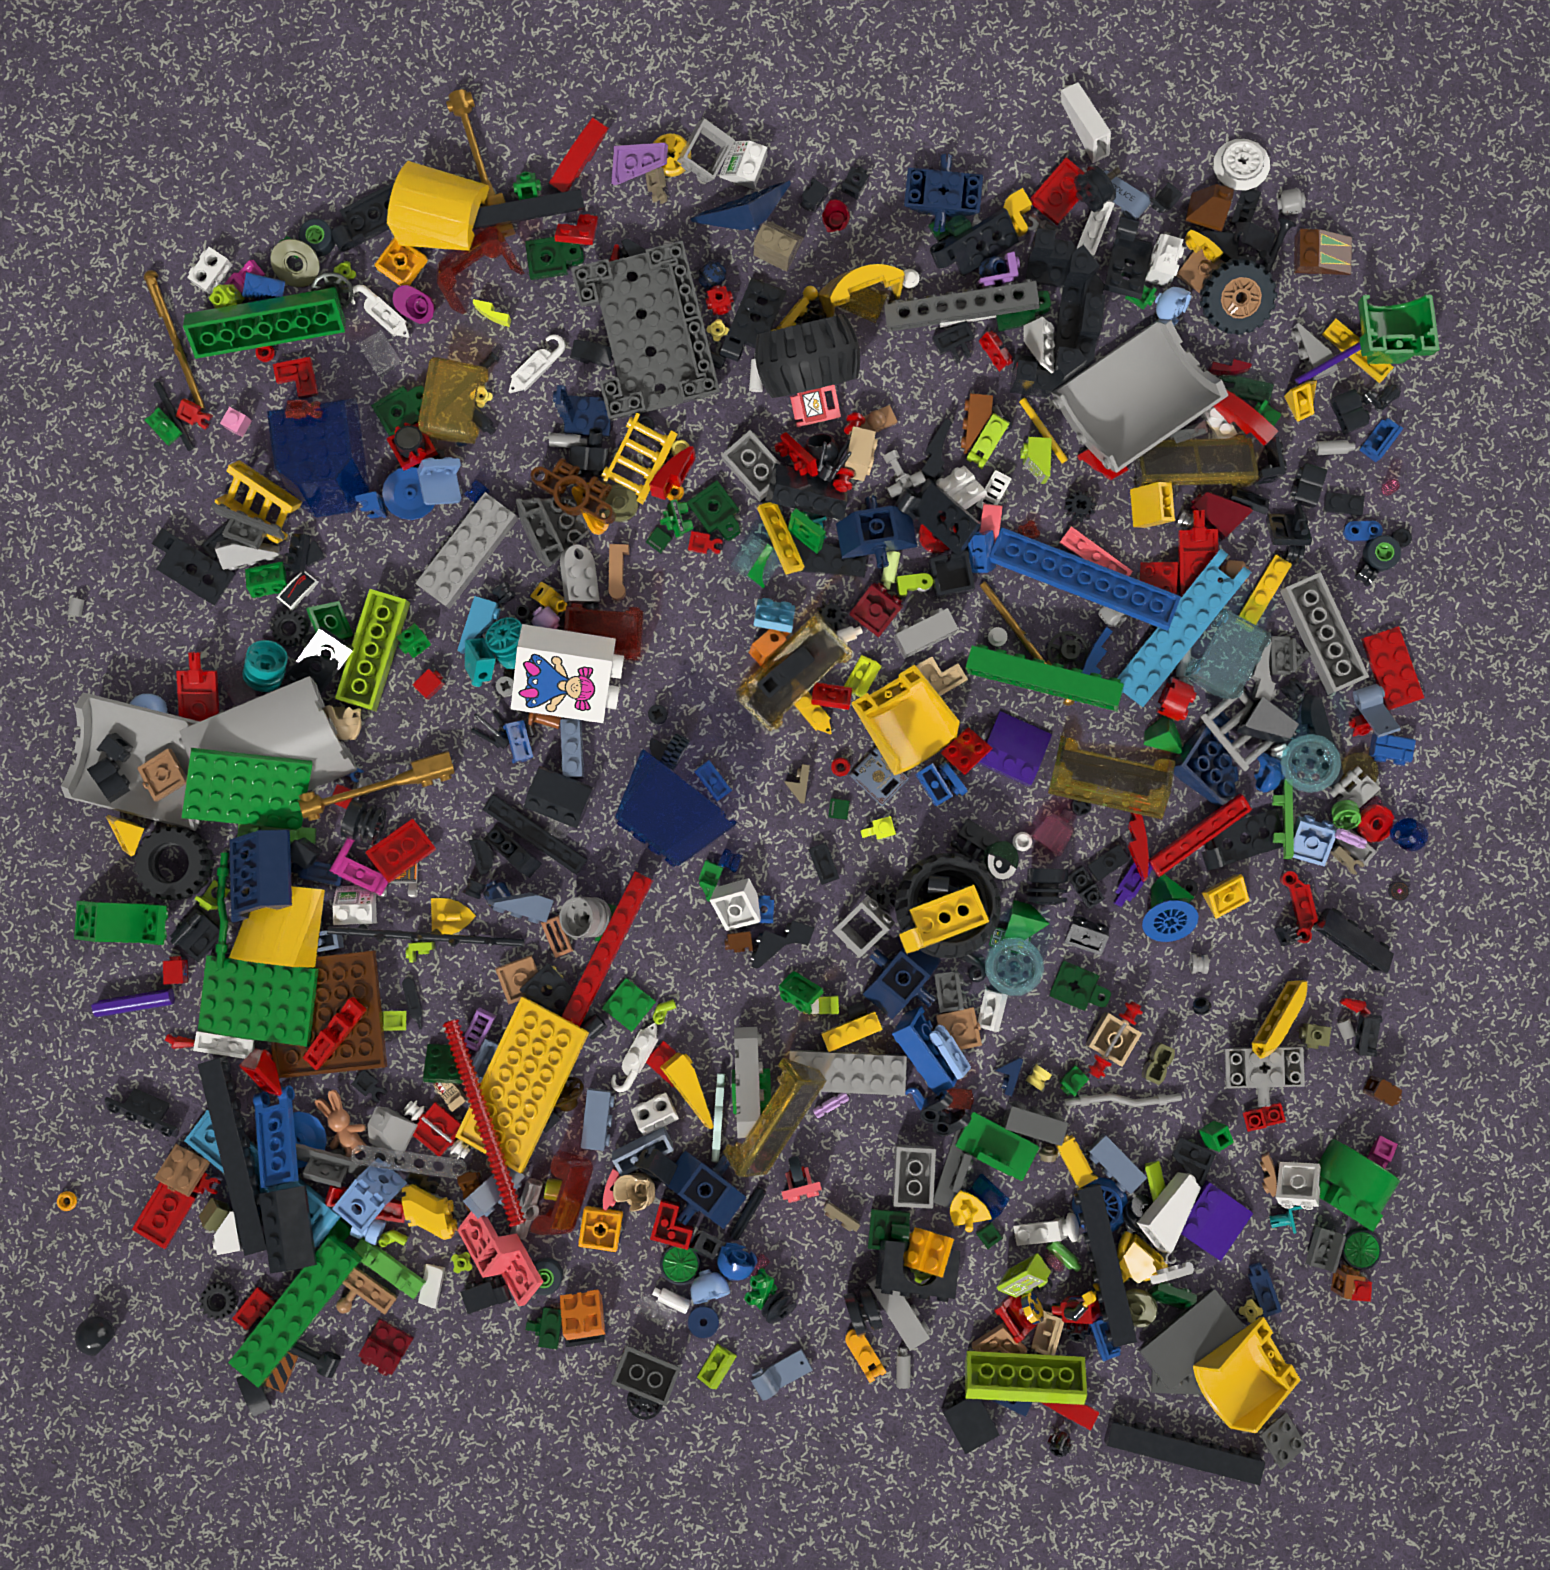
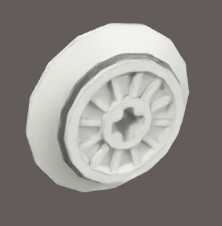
M1234 139L1226 142L1218 149L1214 157L1213 169L1217 178L1225 186L1234 190H1249L1259 186L1266 179L1270 170V159L1266 150L1258 143L1249 139Z

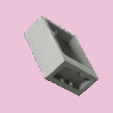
M704 118L695 126L677 161L681 163L683 169L695 173L699 180L710 182L715 179L735 140ZM700 133L721 147L709 171H706L687 157Z
M867 895L832 931L860 958L890 930L895 922L888 913L879 907L874 899ZM861 909L882 928L868 943L848 924Z

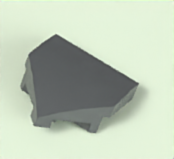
M1206 421L1176 431L1166 438L1167 443L1169 444L1174 441L1180 443L1208 433Z
M1268 637V641L1272 642L1269 655L1270 675H1290L1296 672L1303 661L1310 656V653L1304 651L1295 638Z

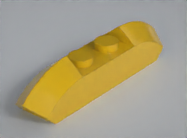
M1306 980L1288 981L1252 1042V1051L1260 1059L1271 1055L1288 1033L1304 1004L1307 994Z

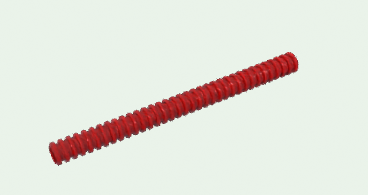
M453 1019L445 1022L442 1026L446 1028L444 1032L448 1034L446 1038L450 1040L448 1044L452 1046L450 1050L454 1052L452 1056L456 1058L454 1062L458 1064L456 1068H459L460 1079H463L462 1085H465L464 1091H467L466 1097H469L468 1103H471L470 1109H473L472 1115H475L474 1120L477 1121L476 1126L479 1127L478 1132L481 1133L479 1136L483 1139L481 1142L485 1145L483 1148L487 1151L485 1154L489 1157L487 1160L491 1163L489 1166L493 1169L491 1172L495 1175L493 1178L497 1181L495 1184L499 1187L497 1190L501 1193L499 1196L503 1199L501 1202H504L503 1208H506L507 1220H510L509 1226L514 1227L524 1223L526 1218H523L524 1212H521L522 1206H519L520 1200H517L518 1194H515L516 1188H513L514 1182H511L512 1177L509 1176L510 1171L507 1170L508 1165L505 1164L506 1159L503 1158L504 1153L501 1152L503 1149L499 1146L501 1144L500 1141L497 1140L499 1137L495 1135L497 1131L493 1129L495 1125L491 1123L493 1119L489 1117L491 1113L487 1111L489 1108L485 1105L487 1102L483 1099L485 1096L481 1093L483 1090L479 1087L481 1084L478 1083L477 1072H474L475 1066H472L473 1060H470L471 1054H468L469 1048H466L467 1042H464L465 1037L462 1036L463 1031L460 1030L462 1027L458 1024L460 1021L459 1019Z

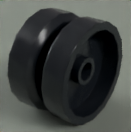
M869 1286L859 1290L862 1302H858L854 1292L843 1295L858 1337L868 1332L866 1320L869 1321L874 1331L884 1328L876 1298L873 1297Z

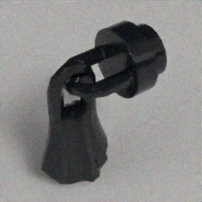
M1392 384L1386 386L1379 400L1375 398L1378 393L1370 389L1363 394L1362 398L1366 405L1371 402L1375 410L1381 412L1388 404L1400 397L1401 391L1397 385Z

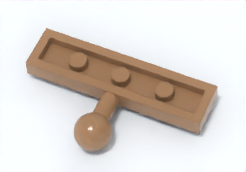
M356 1267L343 1283L350 1291L346 1297L337 1301L336 1308L340 1313L349 1312L352 1308V1300L356 1295H359L383 1314H386L398 1297Z

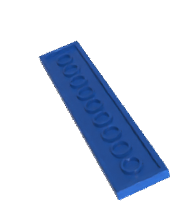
M1001 528L989 555L992 563L1167 631L1170 628L1181 596L1005 528Z

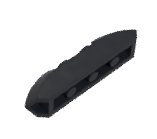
M1306 693L1301 706L1302 725L1308 724L1307 734L1310 739L1312 738L1314 744L1312 751L1314 756L1318 758V761L1313 763L1324 781L1334 787L1333 785L1340 781L1344 773L1322 699Z

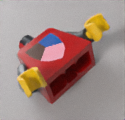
M1094 1283L1093 1287L1096 1291H1099L1097 1283ZM1091 1290L1082 1296H1068L1061 1303H1053L1052 1314L1062 1315L1064 1323L1093 1324L1101 1315L1096 1291L1093 1292Z

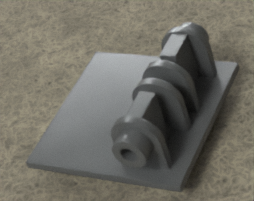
M1287 1412L1267 1429L1261 1427L1258 1431L1259 1437L1265 1443L1264 1446L1268 1448L1267 1451L1271 1453L1274 1463H1277L1280 1469H1283L1307 1447Z

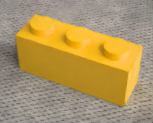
M871 1011L821 1032L828 1051L831 1052L883 1029L875 1011Z

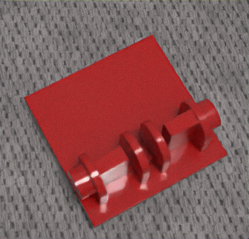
M1141 562L1139 580L1177 595L1179 562Z
M968 727L941 754L951 765H954L965 775L993 748Z

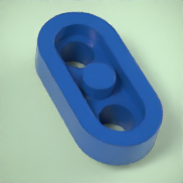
M1352 521L1343 528V535L1348 541H1370L1383 533L1381 524L1376 521ZM1371 527L1375 528L1376 533L1371 532ZM1352 528L1357 530L1356 534L1352 532Z
M945 761L938 766L940 769L938 771L944 781L948 779L951 783L950 789L956 796L958 794L963 796L968 792L964 784Z

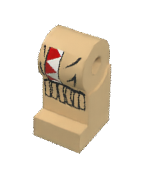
M433 1083V1086L446 1101L452 1112L468 1100L456 1083Z

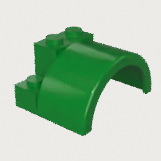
M1363 295L1359 299L1358 310L1362 333L1360 337L1362 356H1367L1368 364H1402L1413 356H1430L1440 350L1432 295H1424L1416 300L1392 306L1369 305L1367 300L1370 298V295Z
M1332 1139L1317 1163L1321 1167L1319 1198L1373 1232L1383 1217L1381 1212L1400 1183V1180L1359 1152ZM1327 1180H1329L1330 1182H1332V1183H1334V1184H1332L1331 1186H1329V1185L1327 1184Z

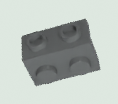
M958 971L934 974L939 1012L964 1010V1006L967 1003L965 994L961 992V986H964L963 976L959 975Z
M1316 1226L1305 1264L1336 1273L1346 1236L1334 1230Z

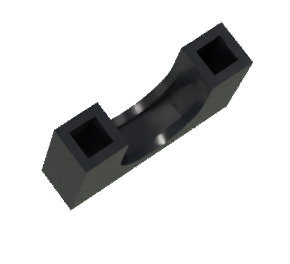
M880 1240L875 1288L881 1289L882 1294L893 1295V1291H898L900 1296L911 1297L913 1293L919 1294L918 1298L930 1300V1296H935L937 1301L948 1302L949 1298H956L960 1251H950L943 1278L931 1275L925 1283L914 1285L907 1280L903 1272L905 1243Z

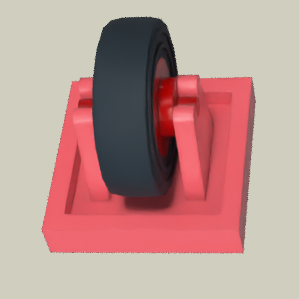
M798 1156L790 1157L788 1160L790 1170L785 1173L789 1190L782 1192L783 1200H788L789 1203L801 1200L800 1196L807 1195L808 1198L818 1196L819 1191H822L821 1183L816 1182L812 1184L808 1167L804 1168V1166H801Z

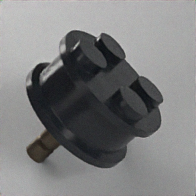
M1090 165L1086 173L1083 175L1078 174L1074 178L1077 198L1081 202H1085L1094 213L1101 211L1105 203L1113 202L1116 199V191L1111 180L1121 174L1120 168L1116 167L1106 175L1098 166Z

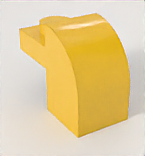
M1023 188L1011 194L1003 208L1007 209L1015 232L1019 237L1025 235L1028 230V226L1021 215L1030 211L1032 206Z

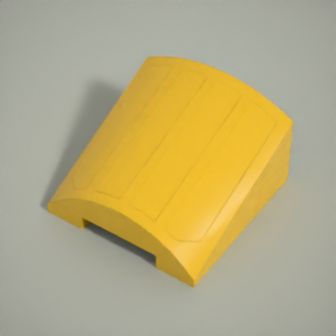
M407 161L399 171L393 185L388 207L387 224L401 246L470 251L474 238L472 229L480 204H485L489 186Z
M871 264L837 276L818 293L819 300L826 313V318L834 316L835 307L849 302L850 293L883 281L885 288L891 286L896 300L900 299L905 276L903 270L884 264Z
M916 665L901 672L899 678L870 695L866 693L852 702L853 708L894 776L926 761L957 738L959 720Z
M291 886L292 906L278 910L265 907L248 912V918L243 920L229 958L289 967H315L325 890Z
M1264 1317L1255 1320L1193 1365L1196 1381L1204 1397L1217 1415L1231 1429L1257 1433L1301 1380L1292 1364H1286L1270 1337L1273 1332Z

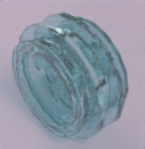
M1309 734L1299 736L1288 744L1283 751L1280 764L1282 775L1289 785L1298 791L1312 793L1322 791L1332 785L1339 775L1341 759L1339 751L1331 741L1323 736ZM1302 747H1308L1309 752L1307 754L1302 753ZM1318 749H1322L1324 751V754L1322 756H1318L1316 754V751ZM1293 758L1299 759L1298 765L1292 763ZM1307 759L1315 762L1313 769L1306 768ZM1322 763H1328L1329 768L1327 770L1322 769ZM1299 771L1304 772V778H1298L1297 773ZM1313 774L1319 775L1318 781L1312 779Z
M1018 937L1005 938L996 942L988 951L985 959V973L989 982L999 992L1009 996H1022L1031 992L1040 983L1044 973V963L1039 950L1029 941ZM1016 948L1018 950L1017 955H1012L1011 950ZM1001 955L1005 956L1003 962L998 961ZM1025 956L1030 957L1029 963H1024L1023 958ZM1012 961H1017V969L1011 971L1009 963ZM999 970H1004L1005 974L1003 977L998 976ZM1026 970L1030 972L1027 978L1023 977V972ZM1012 977L1017 979V983L1014 985L1010 983Z

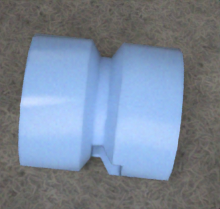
M374 1219L363 1234L359 1233L352 1226L350 1235L358 1239L364 1237L366 1242L376 1245L380 1235L383 1233L386 1221Z

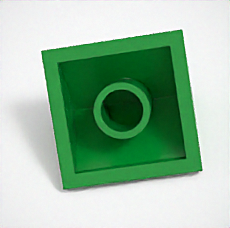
M339 601L306 609L316 633L322 626L341 640L354 636Z

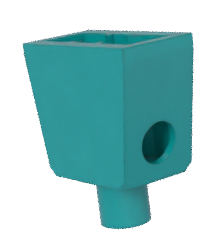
M484 638L465 640V669L471 679V684L475 687H480L483 685V682L492 680L495 657Z

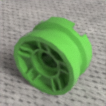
M1342 800L1333 805L1331 814L1335 827L1351 830L1359 825L1361 815L1357 803L1351 800Z

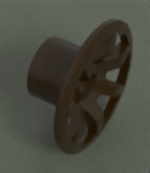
M568 1077L567 1081L572 1080V1082L569 1084V1087L565 1083L554 1107H560L564 1112L571 1111L577 1107L578 1098L584 1090L583 1082L577 1077ZM578 1083L580 1084V1088H574Z

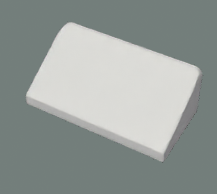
M985 989L977 1021L980 1024V1028L999 1032L1007 994Z
M426 1264L423 1277L426 1283L420 1291L418 1303L436 1309L445 1267Z

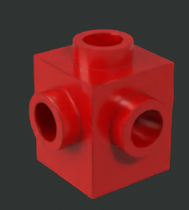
M717 285L707 291L708 298H705L708 310L712 309L713 316L717 314L723 315L731 310V303L734 301L731 291L727 292L726 286L721 287Z

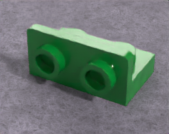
M283 561L245 569L246 588L252 598L279 594L288 585Z
M795 971L778 985L780 997L784 1002L793 1004L800 1012L804 1011L809 1015L812 1013L811 1005L823 994V989Z

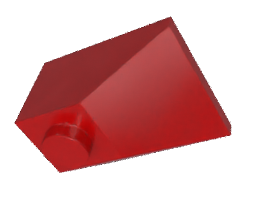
M255 1048L239 1066L264 1092L280 1096L282 1090L276 1064L271 1059L272 1055L265 1049Z

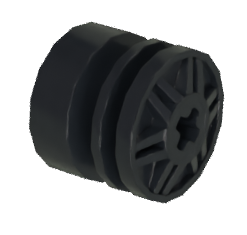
M353 798L343 817L341 837L356 840L360 834L361 843L367 842L368 845H376L385 827L386 808H377V805H372L367 812V802Z
M1027 868V881L1036 883V887L1027 889V892H1036L1035 897L1027 896V901L1038 905L1067 903V898L1059 897V893H1067L1068 890L1059 888V884L1068 882V869Z

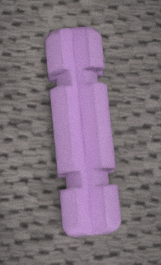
M1339 828L1336 830L1335 837L1358 848L1364 849L1366 847L1367 840L1365 838H1360V836Z
M839 1093L837 1097L834 1096L822 1103V1106H817L813 1109L815 1116L820 1118L824 1116V1113H829L839 1107L841 1103L844 1104L849 1100L846 1093Z

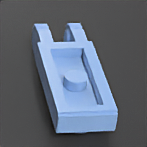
M938 1025L934 1029L935 1031L930 1033L929 1038L934 1045L938 1046L941 1055L945 1058L956 1078L961 1079L971 1069V1066L952 1035L950 1036L943 1025Z

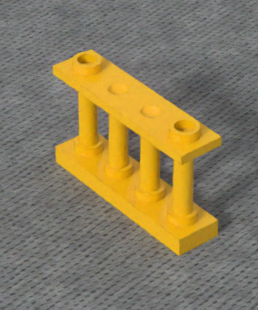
M636 413L634 418L630 417L626 425L629 429L610 467H605L601 477L604 478L603 483L605 484L608 479H611L636 492V495H638L636 501L643 504L650 491L649 484L661 469L678 434L671 430L669 435H662L638 423L640 414ZM633 429L661 442L660 445L663 446L661 452H654L629 439ZM625 445L651 458L655 462L653 468L648 467L647 469L622 456L621 453ZM618 462L644 475L643 478L647 479L645 484H640L639 486L612 472L616 463Z
M240 460L230 464L227 468V472L234 477L228 494L215 499V503L218 505L224 504L235 512L240 510L251 518L258 517L269 525L271 523L265 519L273 502L281 508L275 523L281 529L288 513L299 509L302 504L301 500ZM241 481L249 486V491L243 505L234 499ZM256 492L265 497L259 515L250 510ZM282 531V533L285 536V539H287L288 534ZM266 534V537H268V539L272 542L278 544L281 541H283L282 539Z

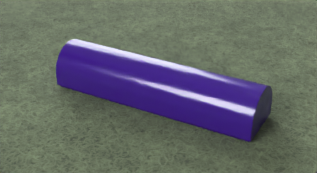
M170 988L98 1000L91 1007L95 1017H102L173 1005L175 997L173 989Z

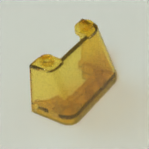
M432 357L428 366L418 424L420 431L435 440L475 444L479 430L476 424L472 422L478 385L483 386L488 381V369L473 364Z

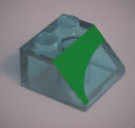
M751 533L732 562L731 569L764 589L779 566L780 560L773 547Z

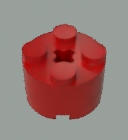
M1171 677V684L1166 683L1158 700L1161 706L1160 708L1156 707V712L1176 721L1180 719L1184 721L1189 711L1187 707L1189 703H1193L1197 692H1194V686Z

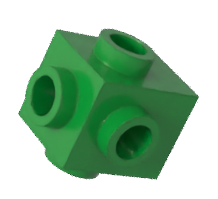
M522 172L516 175V182H513V186L519 200L538 197V191H541L540 179L536 180V174Z
M415 623L397 636L401 643L398 645L405 655L409 653L412 658L421 654L431 645L425 634Z

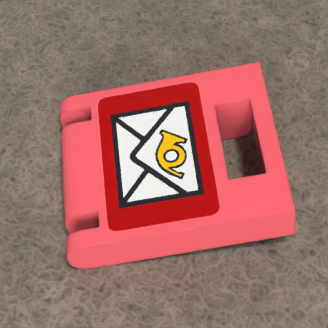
M835 385L790 396L795 420L803 419V421L796 422V427L841 417ZM831 390L835 407L828 408L824 392Z

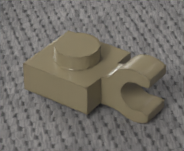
M659 167L645 173L648 192H652V201L655 203L660 200V204L667 202V195L662 189L666 186L664 169Z
M1334 846L1331 849L1330 853L1342 865H1345L1351 874H1357L1354 870L1355 864L1360 868L1364 867L1363 862L1353 860L1349 856L1351 853L1345 847Z

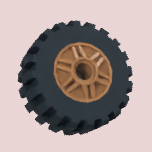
M1230 259L1228 262L1218 264L1215 270L1212 269L1209 272V277L1204 279L1202 283L1204 287L1200 290V295L1202 296L1200 306L1203 308V314L1209 320L1208 322L1225 333L1243 335L1245 332L1251 333L1255 328L1262 327L1264 325L1263 322L1266 319L1269 320L1272 316L1270 314L1271 310H1275L1276 307L1274 300L1277 298V292H1275V287L1277 286L1271 278V273L1261 264L1247 259ZM1241 293L1240 299L1236 301L1237 294Z

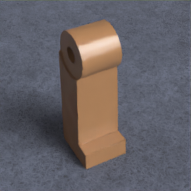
M609 544L608 590L612 599L617 601L624 599L626 596V589L623 585L624 555H630V547L626 544Z

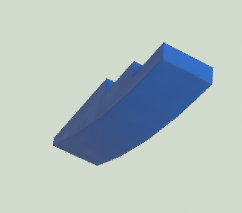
M1108 627L1101 632L1089 651L1081 669L1082 673L1090 675V673L1100 674L1101 670L1096 665L1107 652L1101 646L1113 632Z

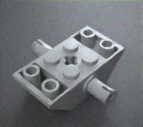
M1255 1028V1037L1260 1028ZM1279 1046L1271 1055L1262 1059L1252 1051V1047L1224 1049L1226 1088L1258 1089L1259 1107L1271 1106L1269 1092L1271 1087L1305 1086L1303 1047ZM1265 1064V1069L1260 1070L1259 1066Z

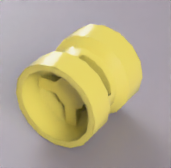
M1036 1064L1032 1075H1028L1026 1081L1042 1091L1045 1087L1044 1082L1049 1080L1052 1074Z

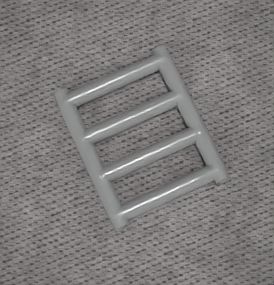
M1237 685L1234 687L1233 693L1208 714H1202L1200 717L1244 771H1247L1250 767L1249 764L1274 744V742L1265 740L1246 758H1243L1237 749L1252 736L1243 734L1232 744L1226 738L1225 734L1244 719L1253 704L1246 693ZM1237 698H1240L1246 707L1219 729L1213 722V719Z

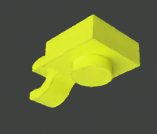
M891 816L872 821L873 827L861 830L862 838L876 835V839L879 840L896 835Z

